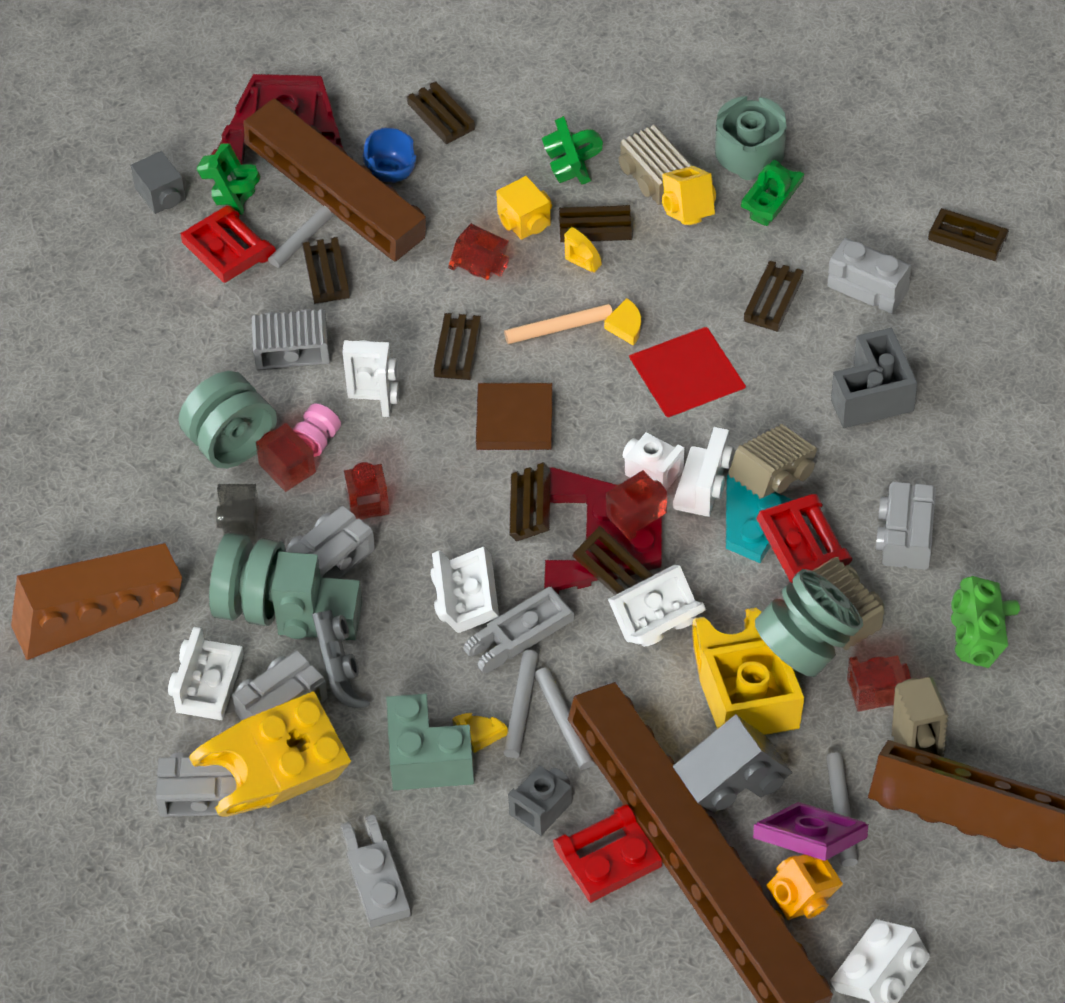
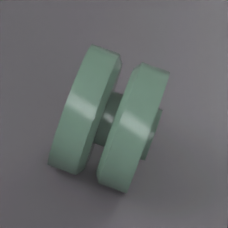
M225 371L204 380L189 394L181 407L178 420L180 429L199 447V450L214 466L228 469L240 465L265 447L274 433L277 416L275 409L257 393L256 389L239 372Z
M227 533L223 536L215 555L209 588V606L211 615L214 618L234 621L243 612L244 618L249 624L267 627L272 624L275 618L271 589L278 552H286L282 541L262 538L253 547L252 541L247 535Z

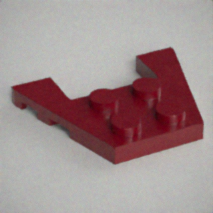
M253 74L235 107L236 113L230 125H226L221 134L222 140L220 144L230 143L241 165H244L246 147L244 141V120L275 98L285 107L292 108L297 116L309 126L316 127L323 137L332 144L343 148L322 76ZM214 149L211 155H215L217 149Z
M549 467L550 503L587 504L586 539L601 526L647 570L650 571L662 567V497ZM599 539L595 542L629 576L636 574ZM586 551V554L613 577L614 580L619 579L590 551ZM545 560L544 589L552 587L558 595L560 590L575 586L577 589L591 586V582L598 581L577 560Z

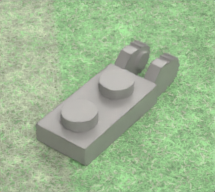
M547 587L487 623L486 628L468 638L463 645V649L468 656L472 657L489 648L493 641L496 642L497 646L479 658L480 660L477 664L479 669L486 674L504 664L508 657L509 659L513 658L574 621V612L552 587Z
M375 815L365 817L366 831L371 838L372 844L358 848L355 830L350 822L340 824L348 850L346 852L347 860L370 928L411 916L387 841L382 839Z

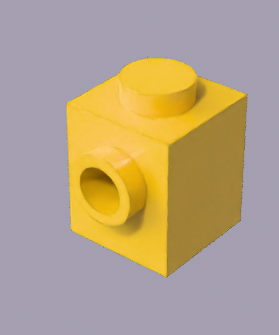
M690 166L662 174L664 186L662 204L666 215L681 221L682 224L693 225L700 223L703 217L715 214L714 201L716 200V191L712 184L711 173L698 167Z
M527 176L496 191L497 213L502 225L508 231L513 230L521 240L532 234H538L551 225V199L544 190L540 191Z

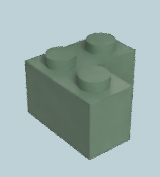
M278 552L271 589L278 635H286L293 639H302L304 637L318 638L312 614L332 610L333 617L343 615L347 621L349 636L343 640H356L362 607L360 580L322 578L318 554Z
M427 694L386 697L393 790L474 784L470 725L430 728Z

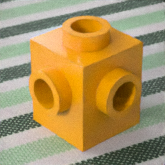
M804 854L791 856L781 862L776 868L778 873L766 886L787 920L803 915L810 919L822 913L829 906L826 901L843 883L828 860L824 861Z

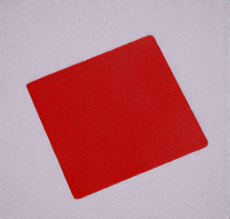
M708 327L700 328L629 355V359L666 417H672L746 388V385Z

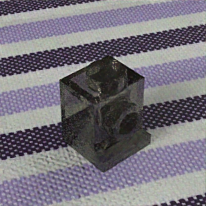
M218 484L217 492L220 505L217 506L216 510L217 528H223L224 535L227 533L247 535L252 543H256L259 518V500L256 484Z

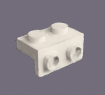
M344 340L343 361L348 398L380 400L382 417H390L391 404H398L399 382H393L397 376V358H391L389 342Z
M714 427L707 449L695 446L690 448L673 501V508L675 510L710 517L715 498L720 499L723 492L725 476L722 475L724 468L730 469L733 459L734 447L728 446L729 430Z
M485 547L451 560L440 550L432 553L434 568L431 569L430 574L437 592V600L434 601V607L437 616L442 622H447L457 633H461L499 617L492 557Z
M673 565L608 599L625 640L631 643L642 644L643 647L661 641L664 638L663 633L673 627L675 629H682L692 625L696 615L706 611L703 602L695 601L679 565Z
M193 627L189 640H184L181 645L179 656L181 665L178 673H172L168 686V694L173 696L176 713L223 721L243 660L242 646L204 640L202 628Z
M875 919L831 978L830 982L837 992L868 1000L870 1003H898L924 968L930 956L915 928Z

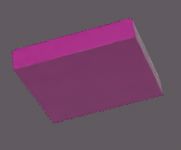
M796 802L754 824L753 838L826 861L865 840L868 836L869 824Z

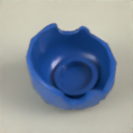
M385 127L374 130L367 137L363 151V162L372 172L373 176L381 182L396 183L405 180L415 168L417 156L413 149V139L399 129Z

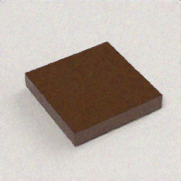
M478 383L476 450H552V383Z

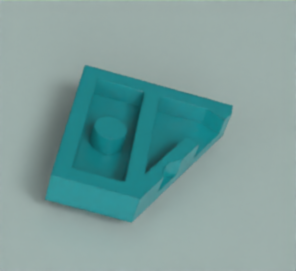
M728 474L726 481V549L761 563L771 545L756 518L760 511L792 501L793 499L777 492L759 499L758 494L753 495L752 490H747L746 485L741 486L740 481L736 482L735 478H730Z

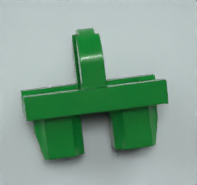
M564 116L554 120L558 130L541 138L546 152L551 159L566 153L565 156L550 162L553 174L559 184L575 177L578 178L581 185L591 182L585 161L602 151L603 141L600 134L592 129L574 134L570 132ZM590 143V144H588L587 146H585V147H583V148H581V149H580V147H579V146H581V145H583V144Z
M230 143L220 144L215 155L203 156L197 166L201 179H213L215 181L211 189V197L215 204L230 205L239 212V215H242L245 211L244 203L254 194V186L257 185L261 178L256 166L252 164L241 165ZM229 175L231 176L232 181H228L227 178Z
M773 159L770 164L761 170L757 181L742 199L741 207L750 211L751 220L768 226L804 181V173L788 170L779 161Z

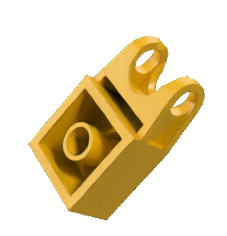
M756 607L746 609V618L744 619L745 630L738 634L719 632L704 616L694 618L692 622V638L699 680L717 729L735 714L764 735L800 729L804 696L793 668L782 661L759 635L755 627V619L762 612Z
M314 691L242 720L205 742L189 756L192 765L195 767L219 765L225 767L233 774L236 780V790L219 801V805L215 807L218 815L221 817L232 816L266 806L267 808L275 806L337 779L351 763Z

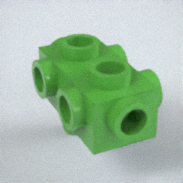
M971 576L964 578L960 582V589L955 592L952 598L951 608L953 613L951 614V621L956 627L955 639L957 642L955 652L963 662L989 668L1008 646L1005 616L1018 615L1020 605L1017 600L1002 601L1000 583Z

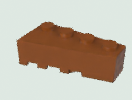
M165 543L17 575L11 627L26 659L29 660L178 602L182 575Z

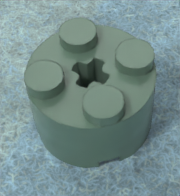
M742 96L725 103L719 109L716 120L715 156L719 163L725 169L738 174L744 180L756 179L761 170L770 164L773 159L781 164L785 157L787 125L785 112L777 103L763 97H759V101H747V96Z

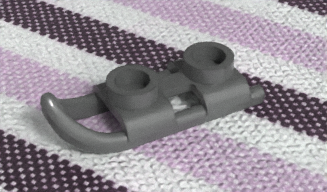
M332 610L313 613L312 616L329 684L334 695L348 707H368L370 702L359 697L349 681L351 678L358 677L359 669L355 656L353 654L345 655L342 640L349 636L345 617L343 615L333 617Z

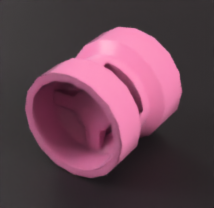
M312 404L303 415L304 421L297 423L290 432V439L297 449L316 457L320 456L326 448L327 438L334 437L340 429L341 421L328 407L321 404Z

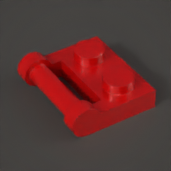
M230 205L219 209L180 233L182 243L224 284L255 264L267 262L268 258L276 251L275 246L268 240H262L239 218V212ZM223 228H230L250 248L245 250Z
M810 494L762 510L756 518L791 583H793L792 579L802 569L812 571L834 557H838L844 566L849 565L853 560L848 549L841 547L821 510L823 504L817 494ZM802 515L808 517L827 551L826 554L823 555Z
M627 804L614 809L613 815L569 837L563 834L553 839V845L557 854L590 903L662 867V858L637 823L634 813ZM620 829L626 834V836L582 858H579L576 851Z

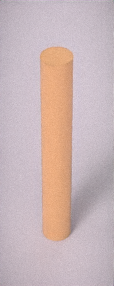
M606 304L504 330L507 344H512L603 321L613 311L611 305Z

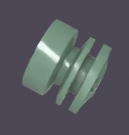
M802 569L792 579L793 583H789L782 590L784 600L774 599L755 619V627L763 641L782 661L806 676L816 677L836 656L834 646L843 648L850 641V636H854L863 627V620L856 607L835 585L811 570Z

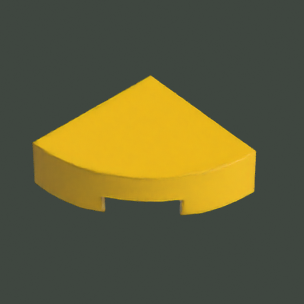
M571 227L564 235L565 259L595 273L602 265L598 251L585 235Z
M626 298L604 320V329L634 346L640 337L641 316L638 308Z
M465 713L452 718L453 726L470 725L471 749L473 753L505 737L508 732L507 726L495 717L490 719L483 716H472V713Z

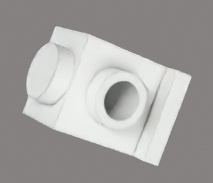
M647 432L640 440L632 438L623 451L625 475L662 495L684 469V447L680 445L673 447Z

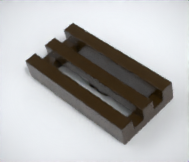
M436 81L430 84L429 90L425 87L419 89V95L417 96L413 93L407 95L408 105L446 145L475 130V121ZM423 102H426L437 113V116L453 130V132H450L423 104Z
M630 205L559 208L560 243L565 242L564 235L569 230L567 228L571 227L580 231L591 242L632 240Z
M941 208L929 231L928 240L996 262L999 251L1001 252L1003 244L1008 238L1009 229ZM943 222L960 227L962 229L943 224ZM976 233H979V234H982V235H986V236L995 238L996 240H993V239H990V238H987V237H984V236H981V235H977Z
M338 237L331 238V243L324 244V239L316 240L317 245L310 246L309 241L302 242L314 304L350 298ZM333 252L341 291L334 292L326 253ZM319 254L327 291V293L320 294L312 257V255Z
M769 260L745 310L744 322L778 332L803 280L804 271L796 269L795 272H791L790 266L787 265L778 268L776 267V262ZM776 277L759 316H755L772 278ZM785 280L789 281L790 284L773 320H768L767 318Z
M444 313L434 364V377L471 380L481 328V316L473 315V320H469L465 314H459L457 319L452 318V313ZM451 328H456L449 368L443 369ZM471 329L463 370H457L464 330Z
M544 462L537 464V470L535 471L531 467L525 468L524 475H521L518 471L511 473L509 535L515 541L550 531V468ZM537 481V498L535 500L534 482ZM534 512H536V525H535V526H533V522H534Z
M601 526L572 555L614 595L625 589L585 553L587 550L628 588L638 583L595 544L598 539L643 581L653 576L649 570Z

